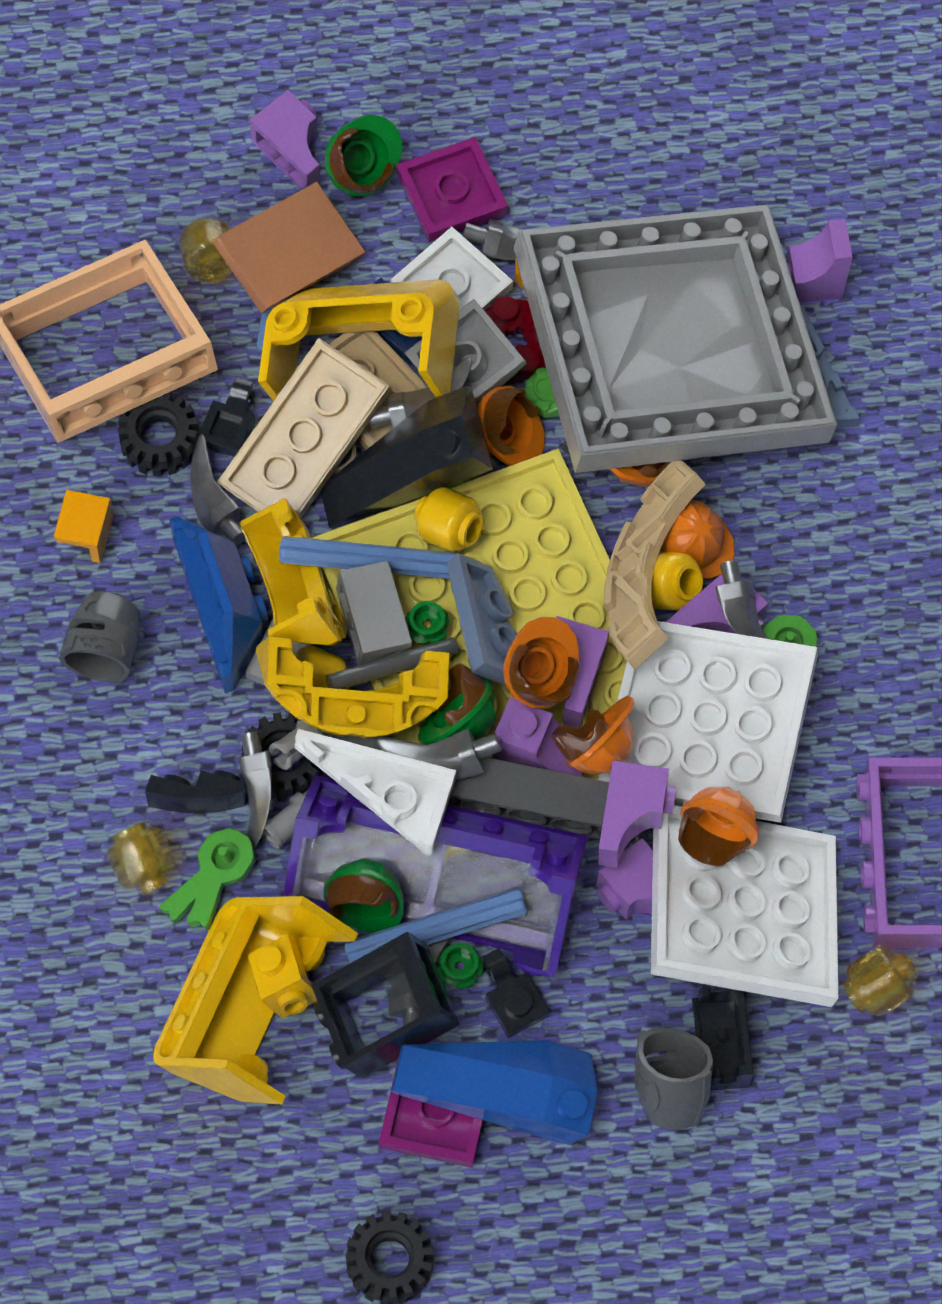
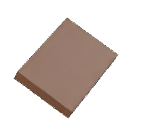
M318 182L222 233L213 241L214 246L261 314L357 261L365 254L364 249Z

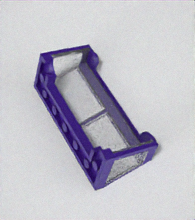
M314 775L295 819L283 896H304L330 914V908L323 896L325 881L340 865L362 857L382 861L399 879L404 898V913L399 924L510 889L519 888L527 906V912L524 915L451 938L513 951V961L523 972H527L532 976L546 975L556 977L588 836L447 805L432 855L424 854L335 780Z

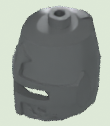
M103 591L90 593L82 601L70 620L59 655L60 662L69 670L83 677L103 682L122 683L129 676L137 650L140 611L135 604L120 594Z
M659 1028L639 1032L634 1083L646 1118L656 1126L669 1130L696 1126L701 1121L710 1098L713 1070L710 1048L698 1037L679 1029ZM667 1051L663 1056L645 1058L654 1052Z

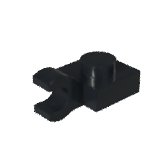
M236 377L226 404L215 400L212 401L199 432V435L203 434L205 436L208 449L235 457L248 439L256 421L254 413L248 411L255 397V391L251 390L253 382Z
M500 948L482 957L484 960L483 968L495 987L494 990L486 993L485 999L507 1038L549 1017L550 1012L527 972L514 978Z

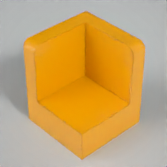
M66 490L54 532L55 541L89 548L92 562L101 563L113 520L110 498Z

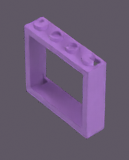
M869 758L864 774H857L856 781L857 800L865 801L866 817L859 818L860 845H867L868 861H862L861 886L862 889H870V905H864L863 909L864 932L872 933L873 948H942V925H888L881 786H942V758Z

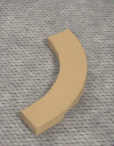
M682 460L672 461L640 498L643 505L633 521H626L608 565L604 588V607L608 611L609 633L619 652L635 670L669 639L661 629L652 606L651 586L654 566L664 539L673 523L692 498L706 485Z

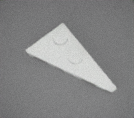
M298 729L295 736L296 750L424 854L432 855L455 783L456 770Z

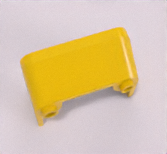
M443 280L304 290L277 305L269 313L265 324L258 382L274 402L296 371L300 340L304 336L397 330L400 334L408 337L422 336L418 372L436 398L450 393L460 308L459 298L452 286Z
M304 896L236 897L230 899L218 911L156 1043L153 1053L154 1062L176 1076L237 1101L282 1105L286 1096L267 1084V1062L255 1055L274 1011L260 1000L248 954L289 934L297 941L307 973L316 969L321 964L327 942H355L358 933Z

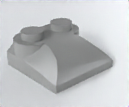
M475 299L459 310L453 369L464 359H472L470 372L462 388L465 386L472 388L477 405L494 387L503 386L527 363ZM422 340L405 352L417 370L419 369Z

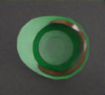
M371 114L355 118L342 126L330 138L325 150V170L334 186L351 196H370L381 190L392 177L396 164L400 160L403 147L399 131L394 123L385 117Z
M461 663L453 666L449 670L451 687L448 690V699L437 710L432 712L422 724L418 733V740L421 744H433L468 728L475 741L486 736L487 732L494 727L496 721L497 699L492 688V682L487 678L472 673L470 668Z
M362 857L344 863L325 881L323 896L332 916L342 920L348 926L363 932L374 933L399 925L404 913V898L400 882L396 875L382 861Z

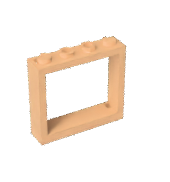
M146 239L0 304V346L57 443L218 370L210 339ZM147 282L183 339L50 399L16 340Z

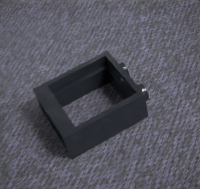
M408 931L311 985L317 1002L313 1005L315 1014L320 1023L328 1029L333 1041L329 1045V1050L334 1061L341 1069H347L361 1078H365L399 1059L400 1050L403 1045L426 1044L460 1025L428 945ZM404 970L422 1016L363 1048L346 1001Z

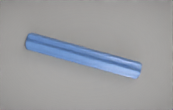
M288 536L282 537L279 545V561L286 564L350 569L388 561L391 573L447 579H450L446 563L457 555L455 552Z
M519 888L510 889L358 937L355 942L345 943L346 955L349 963H352L407 931L429 945L524 915L527 912V906Z

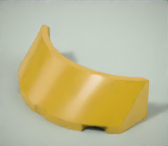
M284 498L240 522L241 530L259 567L272 606L274 626L268 630L269 637L290 638L292 642L333 646L341 642L346 637V623L332 592L326 584L323 568L286 564L279 561V545L282 537L312 538L307 527L288 500Z
M268 637L256 647L263 682L272 696L299 720L311 727L336 736H355L368 739L395 734L419 723L448 699L449 653L425 651L421 654L420 661L413 670L399 673L398 683L376 690L357 691L313 687V663L301 662L292 652L293 644L290 638Z

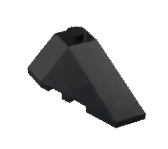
M465 386L427 401L332 476L320 491L329 528H339L427 495L439 487H448L493 470L472 388Z

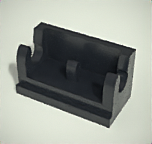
M705 986L699 989L697 998H692L695 1036L710 1048L713 1059L710 1091L749 1088L753 1076L744 991L726 988L725 991L711 992L710 987Z

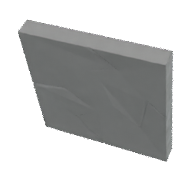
M768 204L519 230L514 245V252L575 473L830 442L837 427V422Z

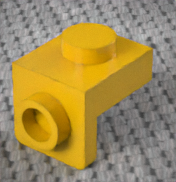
M289 934L248 954L260 1000L281 1018L299 1014L309 1005L317 1002L311 986L313 983L307 978L297 941Z

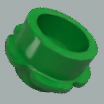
M420 602L405 617L407 628L410 631V638L418 644L438 642L447 635L446 627L450 622L449 616L435 602ZM430 621L431 626L424 627L423 622Z
M457 943L446 947L437 959L438 964H440L438 972L442 982L446 985L454 984L458 989L472 986L475 983V978L479 977L483 971L481 957L468 944ZM457 963H462L464 965V968L462 970H457L455 968V965Z

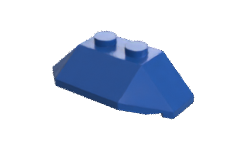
M179 516L170 518L172 539L224 693L232 692L235 690L254 656L257 645L263 639L262 622L268 621L262 596L257 595L253 597L249 583L255 581L248 556L239 557L233 541Z

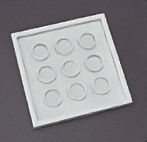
M658 621L661 629L669 639L636 670L627 662L618 700L625 696H631L635 700V704L627 716L633 727L634 740L630 755L624 762L668 768V785L677 786L674 804L683 806L695 794L708 787H730L735 791H740L741 795L750 801L754 807L757 819L781 823L818 658L817 647ZM611 772L599 774L598 780L609 782Z
M674 805L673 814L664 813L662 828H653L651 974L832 1007L838 1000L836 836L756 821L760 828V836L755 846L746 850L745 853H740L723 866H712L698 862L682 849L678 841L682 806Z

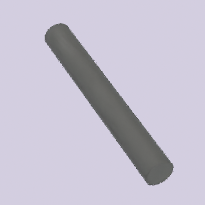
M453 637L328 674L325 676L328 688L334 689L352 687L415 668L420 661L421 654L425 651L449 653V657L457 655L458 645Z

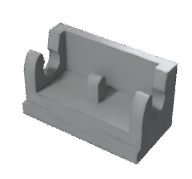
M384 561L340 570L336 591L357 665L398 654L404 649L411 648V638L389 562Z

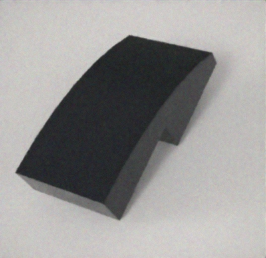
M201 770L195 787L190 786V782L176 775L167 774L164 775V778L150 775L145 790L148 807L180 813L227 811L244 807L247 800L245 782H241L238 776L223 770H215L214 773Z

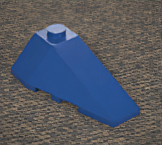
M549 1040L403 1045L400 1050L391 1093L566 1145H571L589 1135L598 1091L591 1053Z

